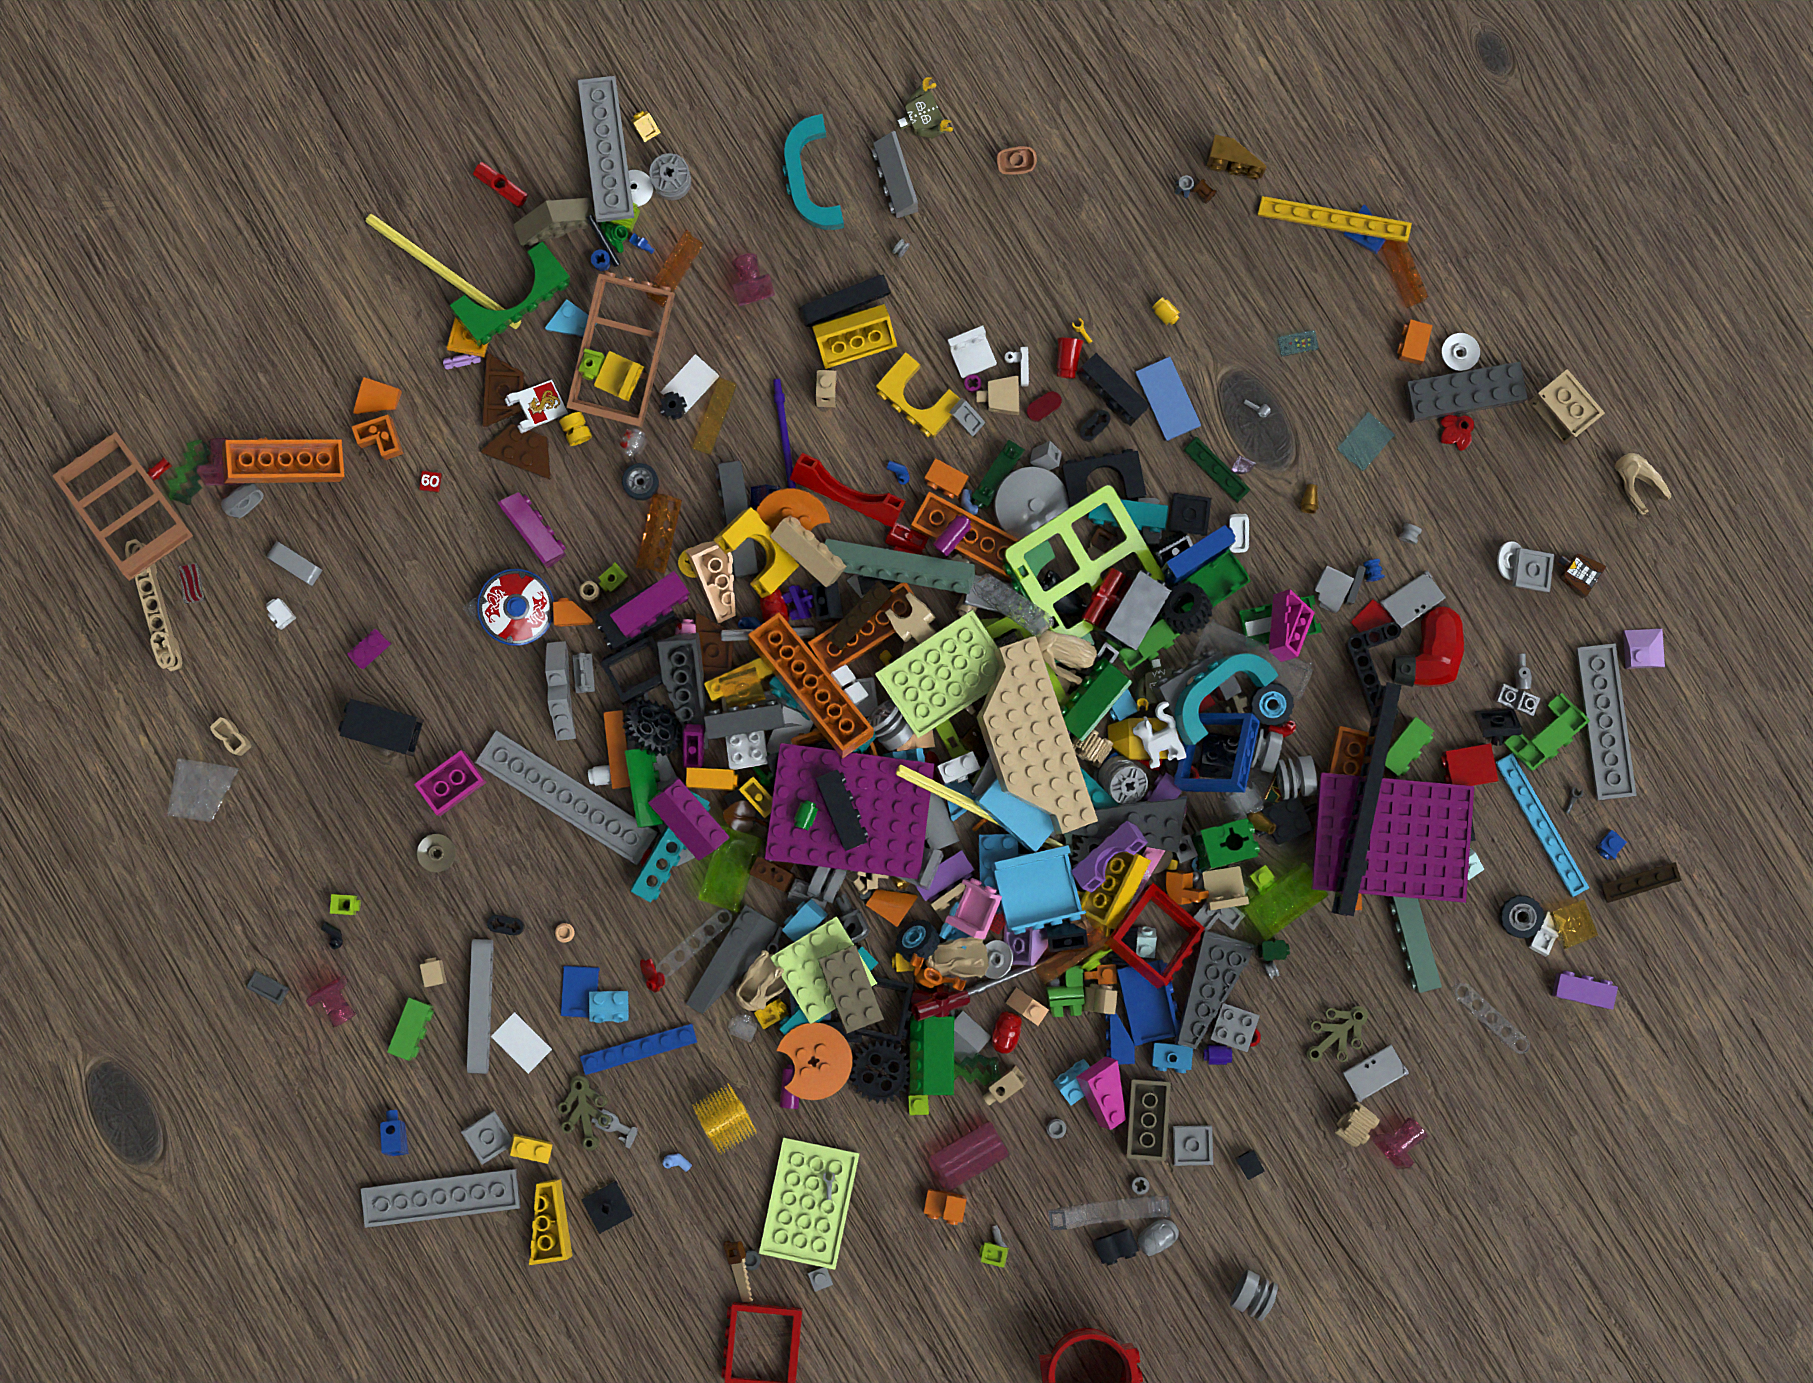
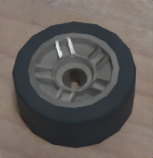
M636 463L625 470L622 476V485L625 492L631 498L644 501L656 494L659 488V479L651 466L644 463ZM643 478L644 483L642 485H638L637 481Z

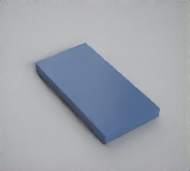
M1171 357L1135 372L1166 441L1201 427V423Z

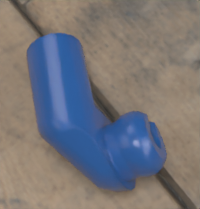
M754 616L743 617L738 622V627L741 630L756 629L762 625Z

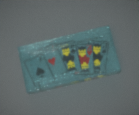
M1315 330L1277 338L1281 357L1319 349Z

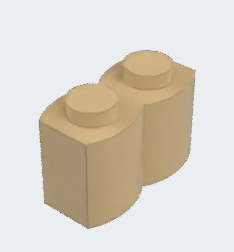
M220 717L210 726L212 733L218 739L223 740L225 747L231 753L242 756L251 748L248 738L238 732L236 725L232 721Z
M1090 984V987H1085L1084 989L1085 1004H1083L1082 1010L1115 1014L1117 991L1112 990L1113 986Z

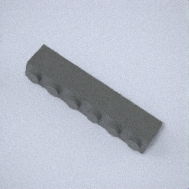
M741 460L718 464L719 469L715 470L717 481H721L722 488H718L720 500H724V507H721L722 517L727 519V525L743 510L749 508ZM746 538L731 552L733 557L732 574H735L736 579L759 575L754 539Z

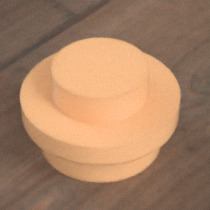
M567 923L558 925L555 930L556 938L564 943L571 941L575 934L574 928Z

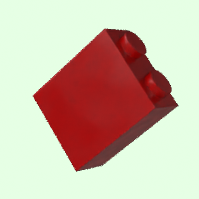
M1491 743L1442 752L1443 756L1440 757L1442 767L1446 770V775H1444L1445 784L1476 786L1498 781Z

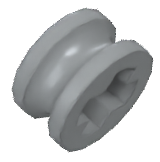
M901 239L894 247L892 253H897L898 257L901 258L910 244L904 243V239Z
M1273 960L1269 964H1263L1270 980L1273 979V976H1280Z
M1137 1176L1132 1180L1131 1186L1135 1193L1141 1195L1149 1190V1182L1146 1178ZM1143 1180L1145 1188H1141L1139 1191L1135 1183Z

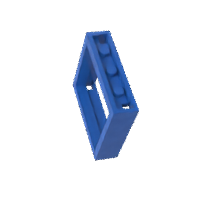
M1226 525L1222 526L1167 561L1161 571L1168 586L1171 588L1172 585L1187 578L1228 551L1236 542V536L1232 528H1227Z
M1198 713L1202 725H1242L1231 779H1189L1196 744L1186 745L1182 740L1186 758L1178 760L1174 784L1184 792L1245 793L1260 721L1252 713Z

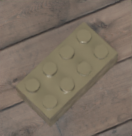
M851 945L817 959L846 1033L883 1020L856 945Z
M1130 1078L1126 1158L1166 1161L1171 1082Z

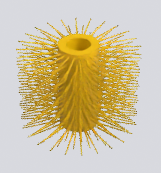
M729 1084V1089L725 1088L727 1090L726 1093L722 1089L723 1095L720 1093L719 1097H717L718 1095L715 1098L712 1097L713 1102H711L710 1098L708 1102L705 1100V1106L703 1104L702 1108L699 1106L694 1110L706 1135L712 1140L711 1142L715 1145V1149H718L717 1151L723 1149L722 1144L724 1147L730 1146L731 1143L729 1141L731 1140L732 1142L733 1138L738 1142L737 1136L741 1140L742 1137L740 1136L742 1135L745 1138L744 1134L746 1133L747 1135L748 1131L752 1135V1129L756 1133L746 1108L741 1100L737 1098V1094L734 1093V1089Z

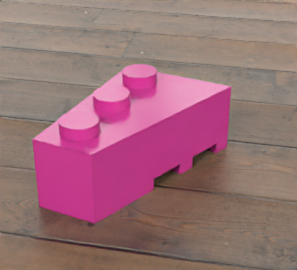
M1291 589L1273 594L1269 651L1280 662L1299 656L1315 613Z
M1105 1056L1076 1078L1099 1126L1112 1130L1125 1121L1126 1117L1118 1060Z

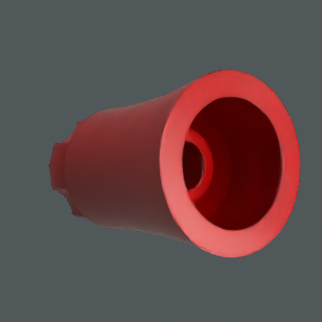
M1057 338V377L1075 379L1084 341L1074 338Z

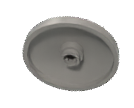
M1024 467L1008 474L999 484L994 496V514L1000 528L1020 540L1069 509V498L1065 486L1055 474L1039 467Z

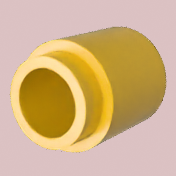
M1163 297L1152 307L1154 313L1166 326L1169 323L1171 325L1175 324L1180 318L1178 316L1180 311L1168 299L1165 300Z

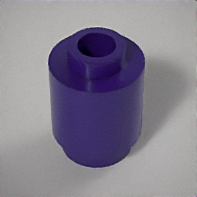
M1208 1045L1207 1049H1204L1203 1052L1204 1061H1207L1208 1065H1227V1063H1232V1048L1226 1045Z

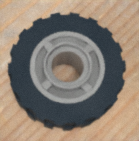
M1522 895L1510 897L1500 908L1499 921L1502 924V928L1514 937L1530 938V936L1536 935L1544 924L1543 909L1531 897ZM1521 911L1526 914V919L1523 922H1519L1517 919V915Z

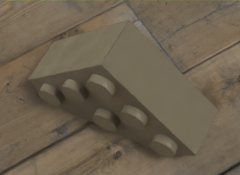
M589 198L550 200L543 202L513 225L520 245L534 247L542 241L562 237L566 233L577 229H585L590 226L586 217L593 214L596 219Z

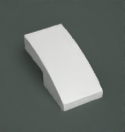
M1549 911L1543 918L1544 924L1541 926V930L1534 935L1529 946L1530 949L1545 957L1549 955L1553 943L1559 936L1566 921Z

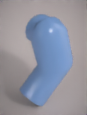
M963 489L961 507L972 515H976L978 506L971 503L972 490Z

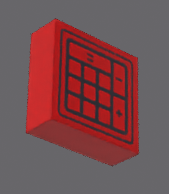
M995 914L989 929L999 934L1005 925L1004 915Z

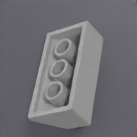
M893 131L874 142V149L871 151L874 161L878 160L880 167H877L880 179L884 178L885 185H883L885 196L889 195L891 200L888 203L891 214L895 213L897 219L918 212V201L896 132Z

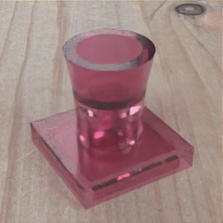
M743 254L732 261V265L740 280V283L733 285L739 306L775 296L770 275L760 276L756 254Z
M213 438L208 441L210 465H197V474L206 486L244 484L224 483L222 444L225 440L231 439Z
M345 975L310 993L306 999L309 1007L321 1001L333 1028L348 1021L357 1014L340 992L348 982Z
M1408 1117L1393 1137L1389 1133L1379 1134L1372 1141L1397 1169L1410 1168L1415 1163L1407 1153L1417 1144L1428 1138V1136L1415 1120Z

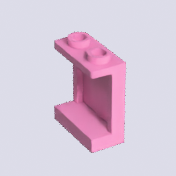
M963 879L962 884L966 885V889L955 916L948 915L945 922L974 938L985 939L1002 896L996 893V889L990 886H982V882L977 879Z

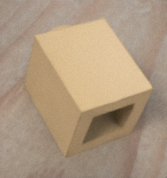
M435 957L426 959L425 964H420L424 987L447 983L442 960L437 961Z

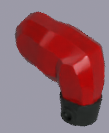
M1445 606L1433 608L1424 614L1421 621L1422 641L1420 655L1417 657L1414 654L1393 657L1392 683L1411 687L1414 685L1440 687L1453 683L1457 678L1464 653L1462 620L1451 608Z

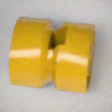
M575 412L560 419L559 422L563 431L567 432L566 439L569 446L579 445L592 438L588 426H584L586 421L582 412Z

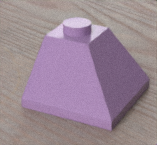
M1662 629L1623 631L1626 669L1665 667Z
M1004 925V942L1012 950V964L1034 966L1048 947L1047 928L1033 930L1030 927L1025 929L1026 932L1014 935V931L1008 933L1007 927Z

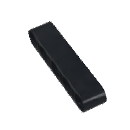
M878 275L805 304L798 310L805 327H810L891 294V290L885 275Z

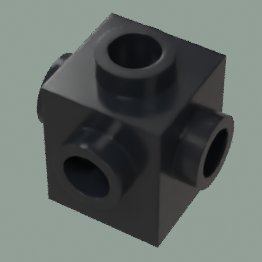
M672 391L664 394L663 398L660 399L662 404L658 405L662 416L666 415L668 420H677L683 417L682 414L686 413L684 408L687 407L684 396L680 397L678 393L674 394ZM675 402L676 406L670 408L669 403Z

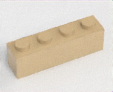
M792 516L784 518L770 535L773 540L825 587L833 584L847 567L843 564L841 558L833 555L825 544L820 543L811 531L806 530L800 525L799 520Z

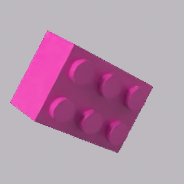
M460 750L414 785L437 816H442L487 783V781L466 752Z

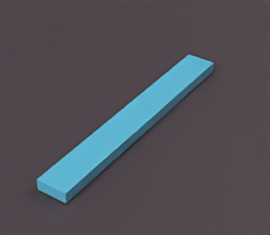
M1513 753L1495 762L1570 896L1574 897L1589 889L1588 884Z

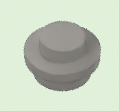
M1053 1119L1047 1125V1132L1052 1138H1061L1066 1133V1125L1060 1119Z

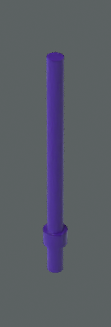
M774 379L775 394L773 398L777 406L788 488L796 489L795 482L790 480L793 464L784 408L785 395L782 393L781 380Z

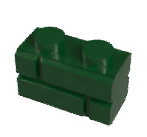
M1284 940L1259 941L1257 943L1260 961L1284 960L1287 955H1290L1289 943H1286Z

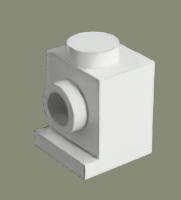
M279 598L272 599L266 604V608L270 612L268 616L274 623L278 622L276 624L277 628L282 630L296 619V616L283 600Z

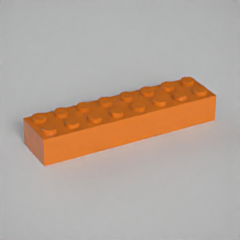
M780 613L748 634L750 645L842 759L873 737L874 728Z

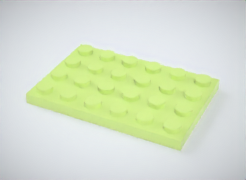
M972 609L876 672L875 675L916 736L920 738L989 692L1000 668L994 653V649L998 647Z
M783 1137L759 1254L835 1270L860 1153ZM825 1172V1178L828 1181L832 1180V1173L835 1175V1180L832 1182L831 1200H827V1187L823 1179Z

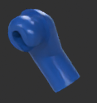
M889 460L887 470L896 473L899 484H907L910 476L906 466Z

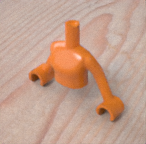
M915 953L913 954L910 964L915 967L913 974L917 984L933 988L942 983H953V988L963 991L966 984L965 980L959 979L958 976L955 978L942 977L940 972L933 968L922 969L921 966L924 958L918 957Z

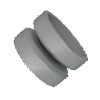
M817 866L811 878L812 881L808 893L817 896L824 886L826 889L823 893V900L833 903L848 870H831L832 868Z

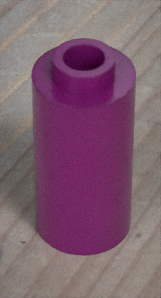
M957 515L932 545L947 557L972 528L970 525L971 521L964 515L961 517Z
M787 1064V1068H783L779 1107L799 1109V1097H796L784 1088L792 1080L795 1073V1066Z

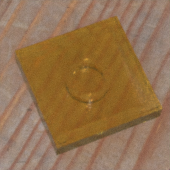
M755 667L718 679L728 707H742L746 704L766 699Z
M1584 899L1550 912L1563 949L1598 936Z

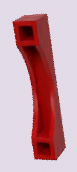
M802 453L796 461L790 480L797 484L803 485L816 493H820L833 501H837L892 528L898 521L906 502L890 493L868 494L853 490L832 477L820 460L805 453Z

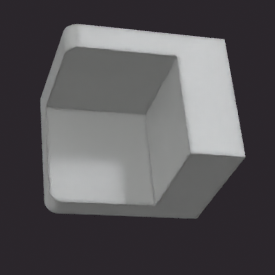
M1048 441L1032 449L1030 463L1034 467L1049 471L1059 466L1062 452L1051 441Z

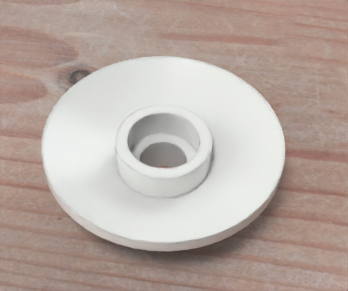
M629 170L630 186L632 184L637 185L636 189H631L632 202L639 207L650 200L653 194V186L650 177L640 170Z
M1465 333L1451 335L1442 346V358L1446 365L1453 370L1465 371L1472 368L1480 356V348L1477 341ZM1460 350L1463 355L1461 357L1457 356L1456 351Z
M1516 542L1504 543L1497 556L1498 569L1501 575L1508 580H1513L1516 549L1522 548Z
M994 940L985 945L989 959V967L985 976L998 979L1006 975L1010 970L1013 954L1007 943Z

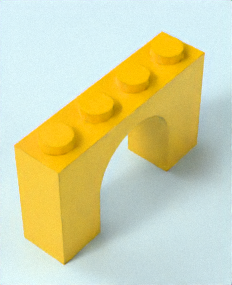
M905 352L876 385V390L878 391L876 394L884 401L886 399L892 403L891 407L898 413L902 411L909 423L912 425L916 423L921 428L920 432L926 437L931 436L934 439L953 417L949 412L958 403L960 398L948 389L941 399L929 409L920 410L910 406L904 398L903 391L908 381L920 369V364Z
M750 507L743 510L713 540L725 554L734 551L746 538H752L763 546L767 556L765 568L750 583L761 598L771 595L799 567V564L770 537L772 534L771 528Z

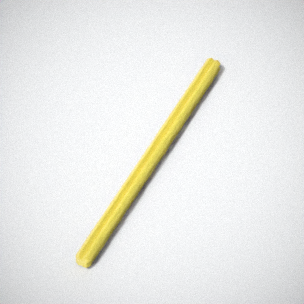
M373 214L368 215L365 220L367 224L480 305L489 310H506ZM521 321L515 324L511 323L510 326L514 329H517L520 326Z
M899 765L896 769L897 776L999 825L973 802L974 800L903 765ZM1048 837L1041 846L1049 850L1065 845Z

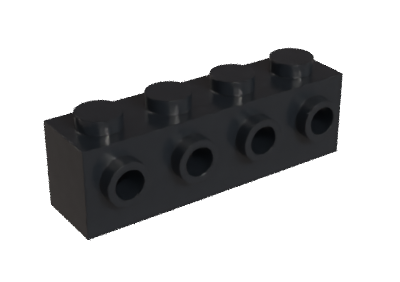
M1097 353L1082 365L1076 373L1079 379L1087 384L1096 396L1101 397L1106 402L1107 407L1114 410L1119 415L1121 421L1130 427L1150 407Z
M837 769L815 778L844 852L867 843L866 838L869 837L865 826L861 828L859 823L861 816L858 809L853 808L851 802L854 799L851 791H846L844 784L847 782L843 772L839 773Z

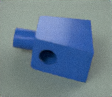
M398 1110L386 1111L387 1122L380 1123L382 1154L389 1157L409 1154L405 1122L398 1120Z

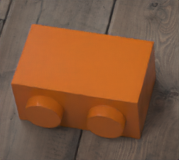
M1411 319L1407 325L1404 324L1401 333L1404 336L1403 342L1399 343L1397 349L1399 354L1398 360L1421 365L1424 362L1433 325Z
M936 458L924 478L928 487L933 490L938 488L944 491L943 495L950 499L954 497L958 499L969 480L968 475Z

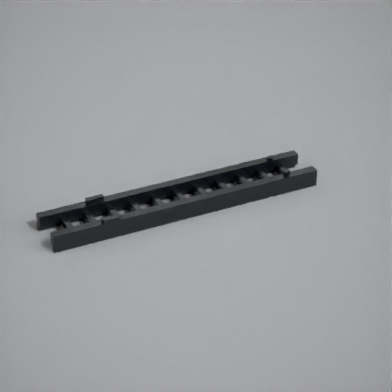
M1386 682V685H1378L1331 911L1334 914L1354 916L1361 879L1362 876H1365L1368 861L1365 860L1395 715H1398L1399 711L1397 705L1402 685Z

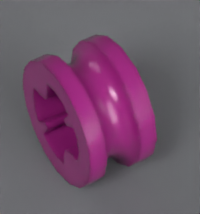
M974 374L967 376L964 382L965 389L970 393L979 391L981 388L979 376ZM977 380L976 385L978 386L976 388L974 386L970 388L968 386V381Z

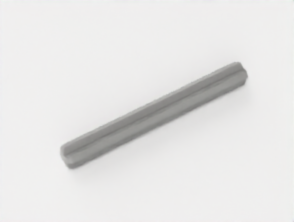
M814 627L792 628L800 638L815 637ZM755 629L722 630L720 634L721 640H749L748 634Z

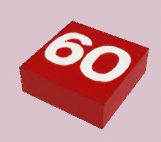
M422 471L419 490L439 493L442 474Z

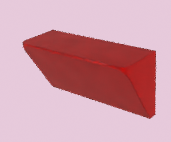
M896 522L895 526L891 527L885 543L893 547L899 546L921 555L929 538Z

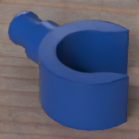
M635 233L629 239V242L635 247L646 252L648 251L650 254L655 250L648 244L645 238H640Z

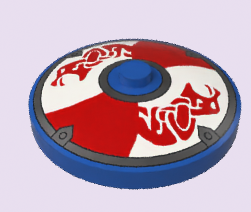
M509 569L494 575L483 586L477 602L478 618L486 633L496 641L512 646L525 645L540 638L549 628L554 616V599L548 585L539 576L522 569Z

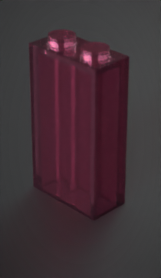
M989 1120L929 1155L931 1160L928 1163L934 1172L937 1170L941 1177L938 1180L942 1187H947L950 1191L1010 1156Z

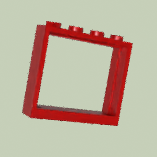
M1151 883L1144 888L1105 944L1158 989L1163 985L1167 986L1173 980V973L1183 966L1182 960L1192 953V946L1202 939L1201 933L1205 927L1157 885ZM1149 900H1152L1189 933L1161 974L1155 971L1121 941Z
M733 1302L732 1307H728L727 1319H730V1327L726 1326L725 1331L728 1346H724L723 1358H727L726 1366H722L721 1378H725L724 1383H796L803 1308ZM737 1311L794 1316L788 1382L731 1377Z

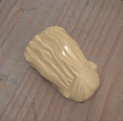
M1628 453L1618 459L1615 469L1624 480V489L1627 496L1640 514L1644 515L1649 511L1634 490L1635 478L1648 483L1663 500L1668 501L1671 498V493L1666 483L1646 459L1637 453Z
M1051 630L1041 631L1036 636L1043 660L1049 664L1057 675L1075 682L1077 685L1080 684L1082 679L1079 676L1057 666L1054 659L1070 668L1078 670L1088 668L1093 665L1097 656L1095 647L1084 639L1073 635L1056 633Z
M974 937L959 938L957 940L951 939L939 943L934 954L925 960L926 967L937 970L942 977L950 974L964 978L973 976L982 978L989 967L987 947L983 944V939Z
M766 950L761 951V955L751 964L748 972L744 975L742 983L736 989V1001L743 1009L748 1011L765 1009L766 1003L783 992L787 987L781 976L784 973V969L774 965L770 958L774 954H769Z

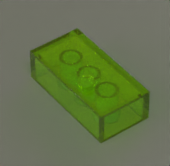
M722 826V829L730 838L714 851L698 900L739 912L751 876L749 873L756 861L763 839Z
M1301 862L1269 887L1251 898L1249 904L1242 905L1240 908L1261 938L1267 941L1326 898L1328 893L1325 890L1311 889L1312 871L1306 863Z

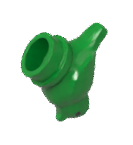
M605 221L601 222L600 228L608 242L616 248L618 253H622L624 251L622 242L628 236L627 228L623 225L606 223Z

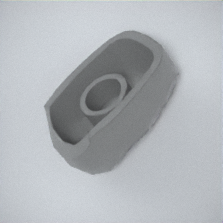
M246 483L234 489L227 498L222 499L221 507L228 516L240 519L259 504L264 495L254 483Z
M1160 1219L1144 1229L1139 1234L1137 1242L1146 1255L1152 1256L1170 1247L1177 1240L1179 1230L1172 1221Z

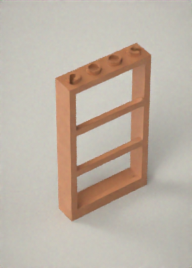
M605 271L604 275L598 274L566 408L643 427L675 293L670 292L671 288L660 285L658 289L652 287L653 283L641 281V284L634 283V278L623 276V279L615 278L616 274ZM609 282L668 297L659 333L597 317L605 283ZM596 323L657 338L649 374L642 372L639 377L647 380L639 415L578 400L583 378L578 370L584 356V349H590Z
M117 432L107 436L105 440L91 447L89 451L75 458L73 462L59 469L53 475L55 481L129 581L193 536ZM118 447H121L132 462V465L78 502L66 483ZM138 471L154 494L108 527L99 531L83 508ZM160 500L176 522V525L121 562L105 538Z

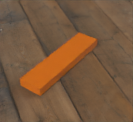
M623 710L604 713L612 789L631 787L625 756L628 745L625 735L626 729L623 728L625 724L622 721L624 718Z

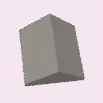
M962 1011L954 1020V1056L966 1066L983 1048L991 1036Z

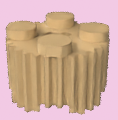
M1094 729L1083 742L1074 735L1071 742L1076 756L1089 762L1091 760L1093 766L1100 768L1111 751L1113 743L1106 738L1098 737L1099 733Z
M1357 1101L1351 1106L1353 1108L1351 1111L1341 1116L1337 1123L1339 1128L1335 1130V1134L1352 1147H1358L1360 1143L1364 1145L1370 1137L1368 1133L1380 1121L1375 1114Z

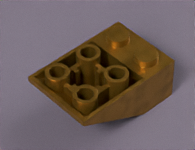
M1215 134L1206 167H1210L1211 170L1217 172L1221 170L1229 171V174L1235 176L1240 174L1247 175L1249 179L1253 180L1262 179L1267 167L1262 161L1234 138Z

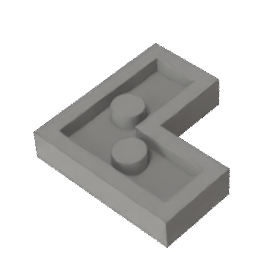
M1206 901L1193 918L1205 927L1203 931H1208L1217 919L1234 930L1245 917V914L1236 907L1208 911Z

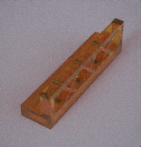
M685 230L653 280L652 287L659 289L661 285L671 288L670 292H674L704 246V243L694 238L690 231ZM646 292L648 299L664 308L668 297Z
M1387 239L1381 248L1406 307L1409 308L1425 302L1429 296L1407 244Z
M653 494L636 568L665 574L682 500L665 494ZM669 501L675 503L672 512H669L667 508ZM668 519L670 526L665 531L663 524ZM662 538H664L666 544L665 547L661 550L659 542ZM657 557L661 559L660 568L654 567Z
M1099 926L1087 934V948L1061 951L1036 967L1035 971L1043 983L1047 985L1090 957L1096 951L1107 946L1105 942L1109 935L1106 937Z

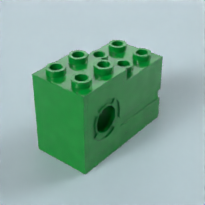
M1245 818L1222 824L1218 827L1200 830L1192 834L1191 838L1198 854L1197 858L1201 872L1258 857L1260 848L1252 835L1255 833L1252 822Z

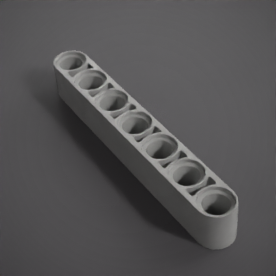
M473 939L471 948L467 1073L488 1074L493 940Z

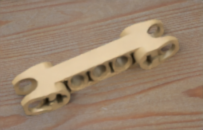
M137 539L126 542V557H130L138 549L146 546V544L139 542ZM137 544V545H134L133 550H132V554H131V553H130V550H129L130 547H131V545ZM154 563L134 578L150 630V641L156 661L163 669L167 668L172 672L181 669L182 657L178 641L172 632L156 576L157 568ZM148 583H151L152 589L149 592H146L145 586ZM153 601H156V602H157V608L154 609V610H151V608H150L151 603H152ZM162 619V626L156 628V621ZM175 657H177L178 663L176 666H174L176 660Z
M909 592L905 595L912 606V613L909 616L899 617L890 608L885 614L891 621L894 630L906 643L914 637L920 644L937 633L929 624L936 617L925 603ZM972 704L964 708L971 715L976 712Z

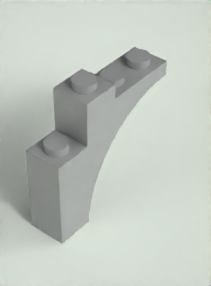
M566 641L547 643L545 664L548 683L547 701L550 716H552L556 740L576 739L570 695L569 655Z

